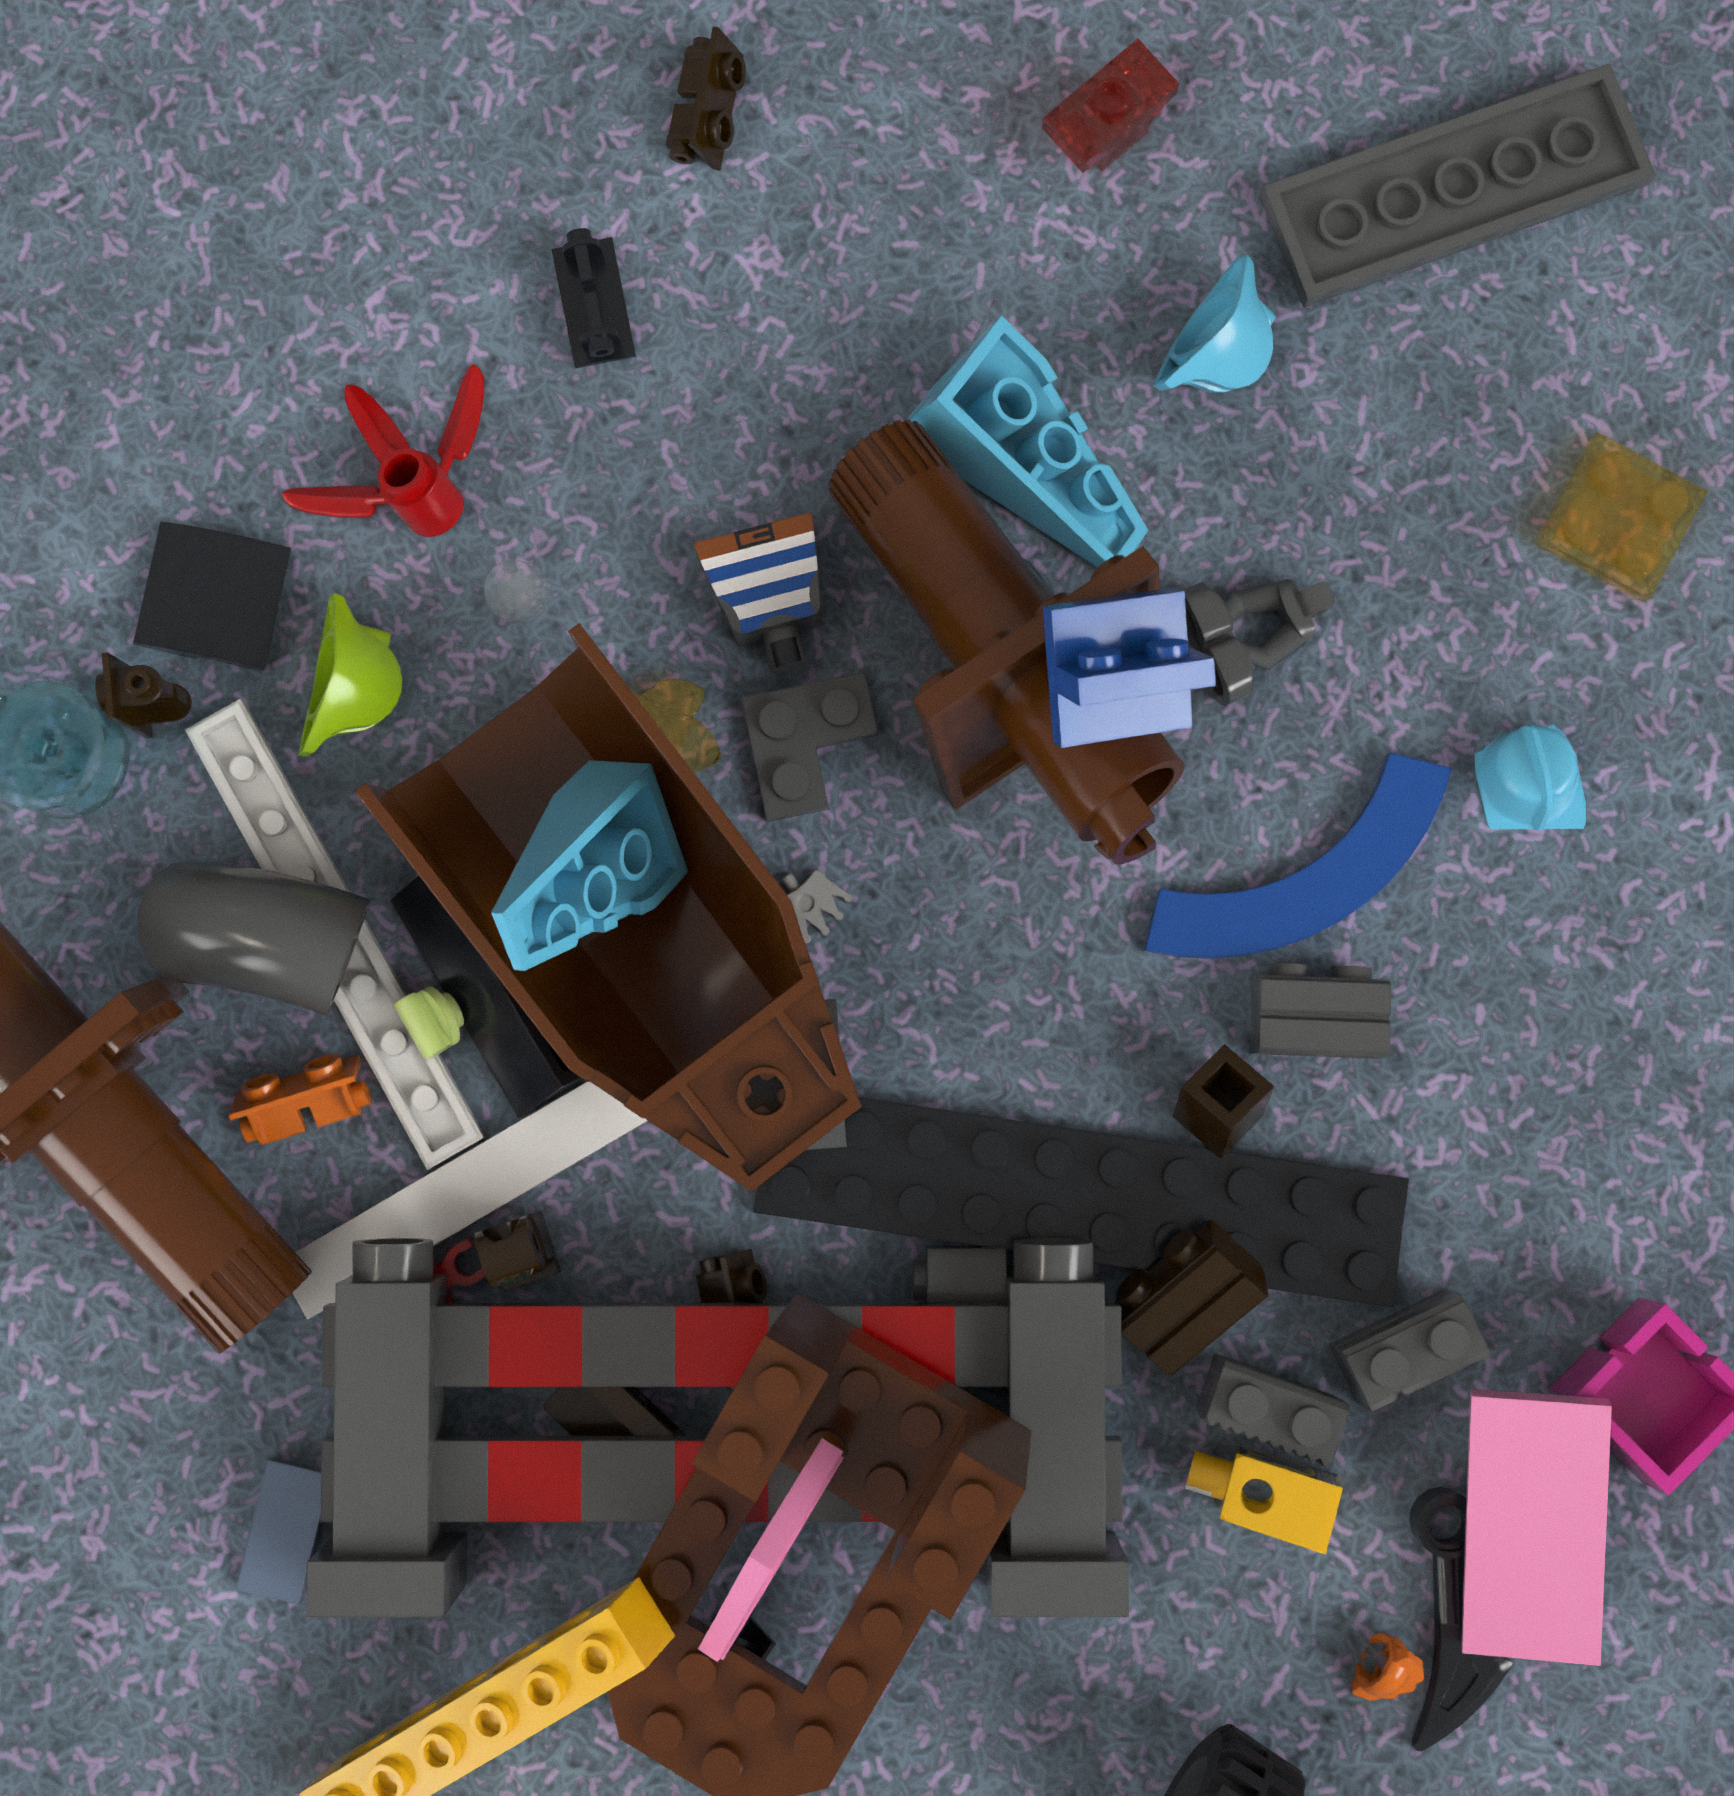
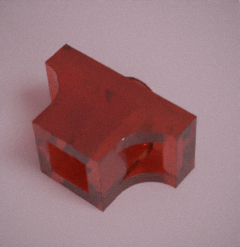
M1137 38L1044 116L1042 129L1082 173L1094 165L1103 171L1148 133L1149 127L1156 115L1177 94L1179 83Z

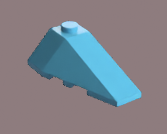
M1000 316L934 384L907 420H911V422L915 420L922 425L964 481L1098 568L1113 556H1128L1135 551L1149 531L1111 466L1100 464L1082 433L1088 428L1078 411L1073 414L1069 413L1054 388L1052 382L1058 377L1047 359L1003 316Z
M589 760L552 796L491 912L514 970L526 971L576 947L580 938L592 932L605 933L618 927L617 920L630 914L643 915L655 909L688 873L652 764Z

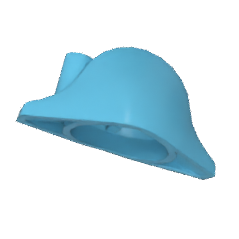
M1248 254L1233 261L1192 314L1171 346L1153 384L1155 388L1164 391L1182 384L1193 386L1208 393H1223L1251 385L1266 371L1273 351L1271 325L1276 315L1258 298L1254 264Z

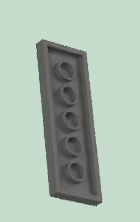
M1609 63L1264 185L1259 196L1304 308L1647 186L1656 174Z

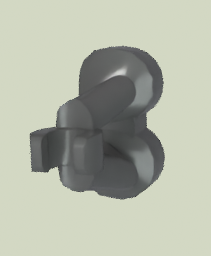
M1285 579L1234 591L1225 602L1203 582L1183 590L1185 591L1187 638L1196 650L1214 658L1216 686H1212L1210 689L1219 704L1226 706L1252 695L1254 682L1252 664L1265 670H1270L1305 641L1314 636L1316 628L1312 618L1322 615L1327 611V608L1335 603L1333 592L1326 582L1317 583L1299 592L1293 580ZM1278 611L1284 622L1260 647L1243 643L1232 633L1233 623L1243 614Z

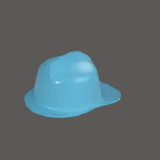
M1533 723L1499 735L1484 750L1474 753L1476 779L1490 830L1536 829L1540 831L1544 829H1584L1586 823V801L1578 768L1577 755L1566 735L1554 724L1545 727Z

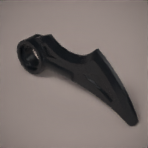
M1444 1487L1428 1489L1419 1495L1411 1507L1409 1517L1412 1534L1419 1544L1432 1553L1434 1653L1425 1702L1412 1739V1746L1416 1751H1423L1434 1745L1469 1719L1496 1690L1513 1664L1508 1657L1462 1653L1466 1498L1455 1490ZM1439 1506H1455L1461 1516L1459 1530L1451 1538L1444 1540L1435 1539L1430 1534L1428 1527L1429 1517L1432 1512Z

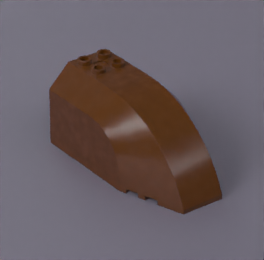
M578 623L568 631L577 649L535 688L442 758L393 788L387 790L365 783L354 792L568 1069L587 1082L590 1081L624 1104V1107L642 1119L645 1118L678 1140V1143L750 1191H753L862 1106L790 898L581 624ZM589 760L652 764L688 873L655 909L643 915L630 914L617 920L618 927L605 933L592 932L580 938L576 947L526 971L514 970L491 912L552 796Z

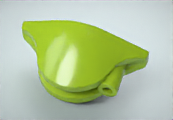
M333 593L328 600L314 684L298 756H310L325 740L336 735L359 733L374 727L392 712L402 692L400 665L395 655L388 648L391 633L359 624L350 611L346 599L337 593Z

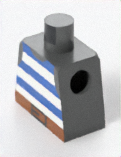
M811 512L695 542L694 546L700 566L738 647L763 641L772 673L787 672L806 665L808 661L799 631L823 625L814 524Z

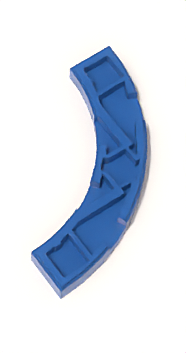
M1394 753L1387 754L1369 801L1351 828L1325 854L1302 870L1284 879L1258 888L1232 893H1184L1160 888L1157 893L1143 951L1173 957L1201 959L1245 956L1275 950L1298 942L1340 922L1366 904L1387 885L1412 856L1428 831L1437 812L1452 768Z

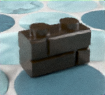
M1209 1219L1195 1232L1189 1228L1179 1232L1167 1245L1164 1251V1258L1147 1273L1142 1269L1132 1272L1119 1286L1115 1303L1121 1305V1334L1137 1349L1144 1351L1147 1357L1167 1376H1172L1267 1298L1269 1294L1264 1269L1260 1263L1240 1244L1237 1245L1233 1238L1213 1219Z

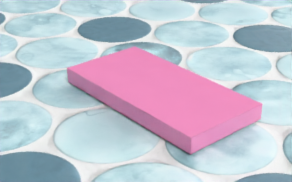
M1470 1389L1461 1636L1462 1653L1601 1666L1612 1409L1609 1398Z
M823 1438L820 1440L754 1547L698 1650L717 1662L720 1659L724 1660L844 1459L841 1456L842 1450Z

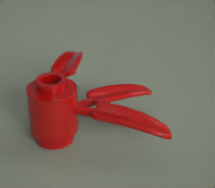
M473 364L464 375L437 453L441 457L439 465L429 454L409 448L408 441L394 421L363 388L356 385H346L344 391L345 401L351 416L366 443L381 463L378 470L379 488L377 486L292 488L281 493L284 501L291 508L306 513L338 518H368L375 514L376 505L389 504L417 535L434 537L450 530L462 515L464 499L461 491L447 475L454 458L463 460L469 455L476 436L484 400V376L480 368Z

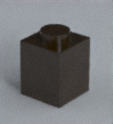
M1224 1044L1181 1087L1172 1117L1222 1159L1263 1117L1275 1086Z

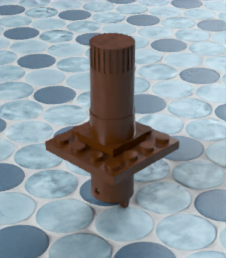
M899 420L869 433L868 437L858 441L857 445L853 449L850 448L846 453L847 455L838 462L837 469H834L831 474L833 478L829 480V492L931 630L932 639L954 667V669L946 668L934 674L923 684L920 693L913 697L937 779L944 795L956 810L1025 764L1082 841L1087 842L1097 840L1098 843L1094 847L1105 858L1111 859L1114 864L1120 865L1134 861L1156 848V841L1146 829L1155 823V816L1150 809L1177 783L1184 771V762L1161 732L1064 748L1053 743L1043 606L1160 589L1159 565L1145 547L1141 546L1126 557L1116 555L1106 560L1094 571L1089 582L1069 595L1065 592L1055 595L1031 562L1023 559L921 424L915 420L913 422L911 420H905L904 422Z
M0 922V1164H5L8 1161L14 1163L31 1153L79 1207L84 1206L208 1343L219 1354L224 1352L288 1298L308 1278L312 1270L179 1125L181 1123L180 1119L134 1070L146 1059L135 1044L138 1042L143 1043L151 1036L155 1037L181 1016L184 1011L177 1002L188 994L189 990L183 983L159 977L120 992L88 1019Z

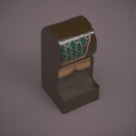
M542 1211L475 1233V1243L479 1259L492 1288L502 1285L504 1292L561 1272Z

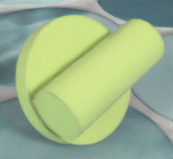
M428 986L418 993L414 992L401 998L393 1004L425 1061L459 1042V1028L463 1026L464 1018L459 1005L449 993L441 994L434 987Z

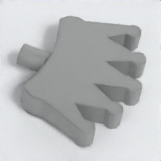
M815 870L801 886L792 873L781 880L790 892L787 896L792 902L806 944L811 942L806 920L818 928L822 935L827 936L830 930L825 924L821 910L833 915L835 920L841 921L843 914L838 911L832 896L844 898L846 903H850L853 900L851 894L828 880L826 875L819 870Z

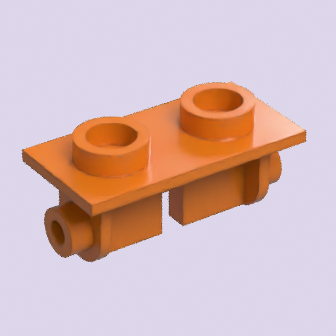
M337 1053L326 1054L309 1061L303 1066V1072L279 1079L277 1073H266L245 1082L240 1088L241 1091L237 1092L228 1114L229 1118L234 1120L247 1116L240 1119V1129L243 1138L247 1143L258 1141L260 1145H265L305 1132L307 1126L300 1109L310 1107L317 1127L361 1115L362 1107L371 1105L372 1098L365 1080L354 1083L361 1062L360 1056L357 1054L341 1059Z

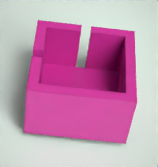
M1639 1297L1599 1337L1608 1348L1603 1352L1589 1347L1549 1389L1555 1395L1609 1398L1612 1406L1610 1451L1642 1483L1669 1496L1734 1430V1372L1719 1357L1704 1353L1708 1346L1665 1303ZM1677 1350L1683 1351V1352H1686V1353L1682 1356Z

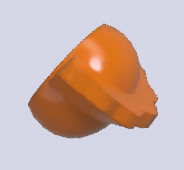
M1388 1633L1376 1634L1371 1637L1369 1643L1387 1645L1381 1657L1389 1656V1659L1386 1660L1382 1672L1377 1664L1372 1675L1358 1662L1351 1690L1354 1696L1372 1701L1394 1699L1400 1694L1413 1692L1416 1684L1424 1680L1423 1661L1411 1651H1408L1404 1643L1396 1636ZM1366 1648L1360 1658L1361 1660H1365Z

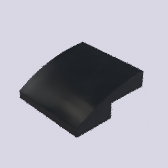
M161 521L133 644L195 659L202 657L243 668L264 671L291 548L226 532Z

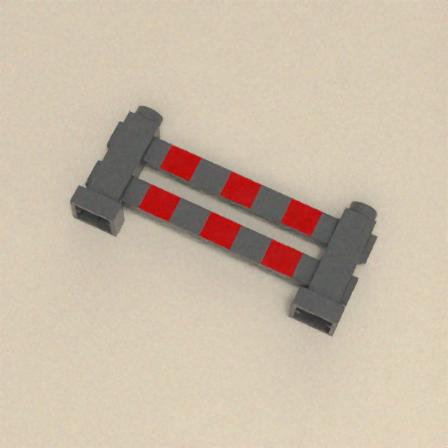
M376 1238L352 1242V1276L336 1283L335 1303L323 1306L322 1387H334V1436H327L322 1440L321 1522H333V1537L307 1561V1617H444L467 1584V1532H445V1522H666L697 1468L691 1463L707 1437L446 1436V1387H735L764 1335L789 1303H446L447 1273H433V1240L423 1238ZM1026 1238L1014 1240V1273H1006V1303H817L957 1387H1005V1415L1031 1430L1026 1490L1007 1521L1005 1532H1001L985 1560V1586L991 1616L1129 1617V1561L1115 1532H1106V1522H1122V1440L1119 1436H1105V1387H1122L1121 1305L1119 1303H1105L1104 1282L1096 1273H1093V1241L1077 1238ZM779 1461L744 1522H770L800 1473ZM825 1489L806 1522L880 1521Z

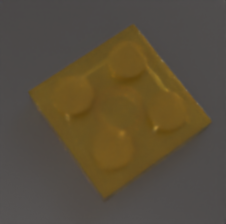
M1596 432L1587 443L1534 544L1645 603L1652 597L1708 491Z

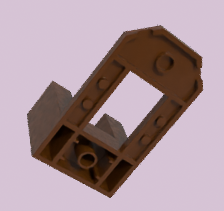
M797 1292L764 1335L691 1463L697 1467L633 1578V1580L638 1577L641 1579L674 1632L675 1637L645 1670L607 1691L619 1738L712 1796H798L827 1789L930 1610L933 1609L951 1620L1024 1494L1027 1481L1031 1430ZM823 1438L842 1450L841 1456L844 1457L826 1489L895 1531L806 1685L736 1642L733 1643L724 1660L720 1659L717 1662L698 1650L710 1626L691 1616V1613L778 1462L780 1461L801 1473Z

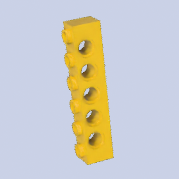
M638 1577L354 1748L331 1764L299 1794L300 1796H431L645 1670L675 1637V1634Z

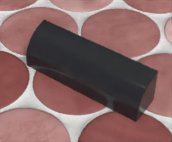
M419 875L390 900L444 993H449L459 1005L464 1018L463 1025L518 1118L539 1108L584 1080L568 1069Z

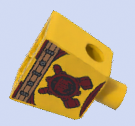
M1237 1446L1233 1462L1195 1450L1185 1489L1223 1500L1220 1519L1326 1555L1343 1486L1338 1474ZM1257 1479L1267 1482L1271 1486L1273 1493L1270 1498L1260 1502L1247 1498L1243 1492V1487L1249 1480Z

